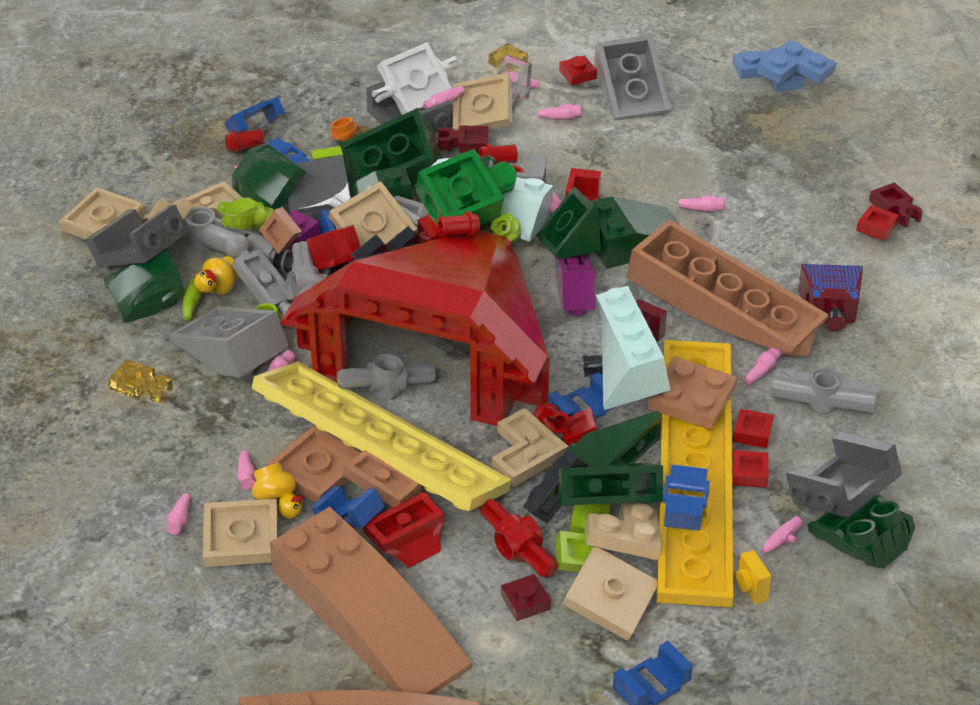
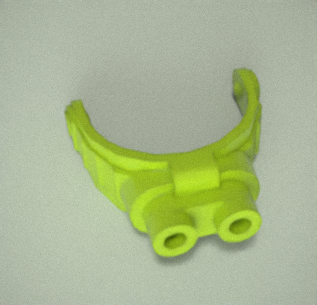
M251 198L234 199L233 202L221 201L217 205L218 212L226 214L222 217V224L228 228L250 230L254 229V227L260 228L274 210L273 208L264 207L263 203Z

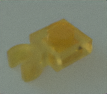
M128 359L108 379L110 390L139 399L144 393L148 395L150 400L159 403L164 400L161 389L173 390L170 377L165 375L156 376L154 368Z

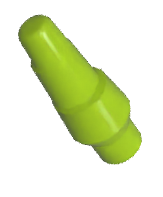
M195 278L190 279L188 286L184 289L182 311L183 319L186 321L191 320L195 305L198 304L202 292L195 287Z

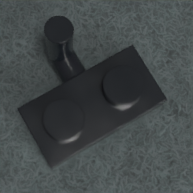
M567 450L563 456L556 459L551 467V471L545 474L541 484L532 489L523 507L547 524L562 506L559 505V468L589 465L570 450Z

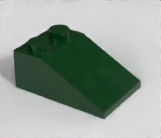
M418 108L338 144V146H341L349 185L374 171L385 170L391 167H405L411 186L417 185L418 172L431 167L438 159H442L432 125Z
M615 196L590 201L598 209L601 251L596 252L606 269L629 264L632 249L668 219L679 225L667 207Z

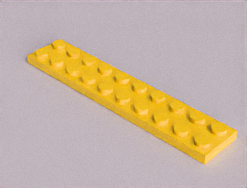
M664 340L663 356L666 369L672 359L676 357L731 375L730 343ZM730 398L713 430L662 414L660 465H663V496L666 475L670 476L672 464L708 469L706 480L710 481L707 508H703L700 531L665 527L666 503H663V501L659 502V529L662 549L658 558L657 603L732 608L733 513L732 416ZM668 488V493L703 498L705 494L704 492Z

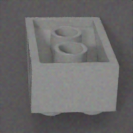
M652 34L598 42L596 44L594 55L595 67L601 89L614 121L671 111Z
M217 306L169 335L171 342L219 375L232 376L236 379H243L252 375L254 368L261 364L272 362L276 356H279L278 353L289 347L283 328L279 323L280 320L277 312L270 310Z

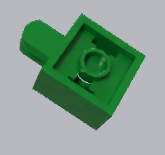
M475 149L419 171L416 192L436 225L438 217L459 216L467 211L477 214L480 225H483L500 217L504 201L502 195L514 190L517 173L515 168L507 162H500L485 168Z

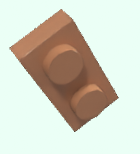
M366 450L344 465L343 476L364 490L369 488L377 489L382 501L392 507L421 493V484Z

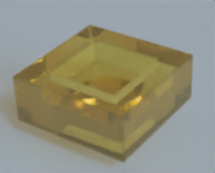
M508 43L488 54V64L502 71H516L528 63V53Z

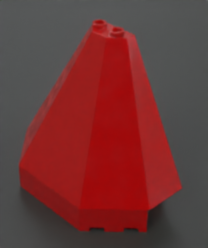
M479 231L474 233L472 237H467L465 234L451 235L352 261L296 296L279 322L281 325L296 328L298 348L311 352L312 369L336 383L337 372L341 369H348L345 324L358 317L470 344V420L497 426V422L509 416L515 401L535 406L548 403L549 355L517 253L512 249V242L508 238L497 234Z

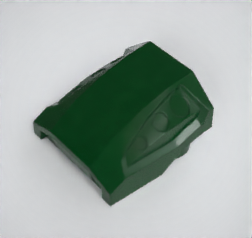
M265 143L248 150L232 174V186L242 198H251L263 203L264 207L276 210L284 205L300 179L307 172L277 149Z
M167 248L145 263L128 264L104 279L106 289L109 288L119 308L123 323L155 315L160 309L171 308L177 304L178 298L184 296V288L177 266Z
M880 495L874 496L847 518L826 512L816 521H811L807 524L809 532L817 539L826 541L841 552L864 561L868 566L883 569L907 550L915 531L913 516L900 511L896 502L887 501Z

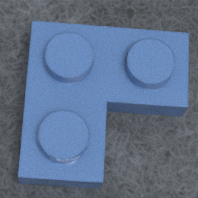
M789 40L758 63L757 73L778 84L783 83L794 73H798L820 84L835 72L837 63L822 54L803 47L800 43Z
M778 48L733 54L732 64L740 79L762 77V75L757 73L758 63ZM794 73L781 84L772 80L770 82L775 91L778 92L803 89L804 78L802 75Z

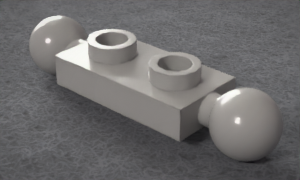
M239 233L231 234L224 243L225 252L228 256L234 258L231 267L260 304L270 303L275 305L283 317L293 300L287 298L286 281L261 249L250 253L248 239Z

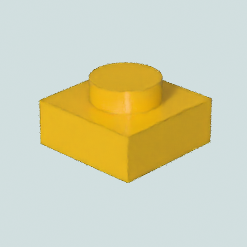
M754 550L740 554L739 569L736 571V581L740 590L747 592L755 605L768 601L772 575Z

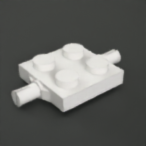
M428 42L384 60L377 65V68L385 81V86L372 92L373 98L376 97L374 100L380 102L388 97H392L402 115L416 108L419 110L424 109L423 102L429 100L432 95L452 89L447 78V72L458 68L459 61L455 62L457 57L453 56L441 62L434 55Z

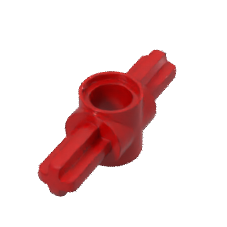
M492 499L485 501V504L480 508V513L495 529L494 541L500 554L508 561L516 559L518 562H527L541 577H551L553 572L557 570L558 564L542 547L543 536L536 521L528 515L522 518L518 514L510 515L498 501H493Z

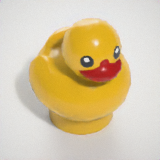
M224 256L223 258L214 257L206 260L202 266V271L195 276V287L204 293L228 294L233 289L235 280L239 278L238 274L231 267L234 259L230 256Z
M280 462L253 472L256 481L252 487V496L255 500L280 498L277 504L278 512L287 519H293L301 513L304 497L292 494L296 487V480L293 475L283 471Z

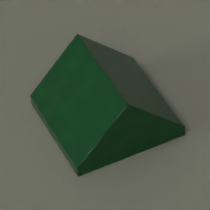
M573 187L536 236L558 259L600 252L601 241L598 209L576 187Z

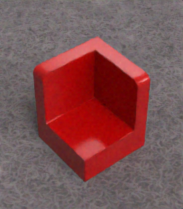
M571 168L565 197L573 187H576L589 201L599 199L601 171Z
M354 225L337 228L307 239V245L314 266L318 269L333 267L354 259L351 254L361 247Z

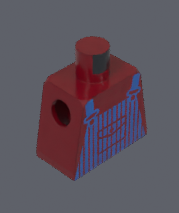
M801 264L798 284L799 295L803 300L829 315L828 319L824 322L829 330L839 331L845 327L846 323L852 324L856 321L863 266Z

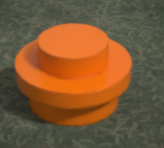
M352 117L339 118L330 125L332 129L330 131L331 138L340 142H345L355 137V134L359 131V126L353 121Z

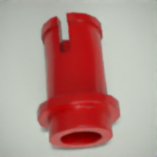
M260 128L238 133L231 130L230 134H225L226 149L228 152L233 151L234 154H238L239 150L251 149L264 144L263 141H260L264 140Z
M486 143L485 146L479 148V158L491 156L495 158L497 164L500 162L515 164L518 160L516 144L491 146L489 143Z
M470 211L464 212L463 215L438 217L437 231L440 237L463 234L467 237H472L474 233H478L480 230L478 215L472 214Z
M544 403L538 406L534 412V416L549 430L555 433H563L568 429L562 423L564 421L570 424L569 416L565 412L559 411L555 405Z

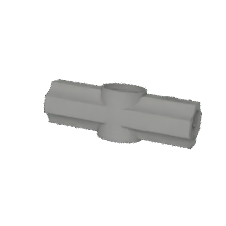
M775 368L771 397L806 402L810 409L818 413H830L836 407L873 413L878 385L841 379L838 372L829 368L816 369L812 374Z

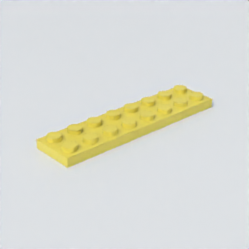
M298 361L254 376L252 389L264 395L266 400L280 404L289 409L291 414L303 417L315 424L319 430L333 434L340 438L345 445L355 447L362 452L364 450L370 452L424 486L428 492L438 494L449 500L458 509L469 512L485 504V501L493 500L509 492L512 479L347 388H339L338 383Z

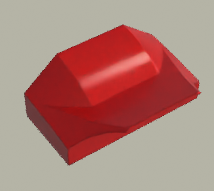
M422 492L373 517L363 527L365 535L382 552L393 555L408 568H411L441 551L440 530L444 523V513L425 492Z

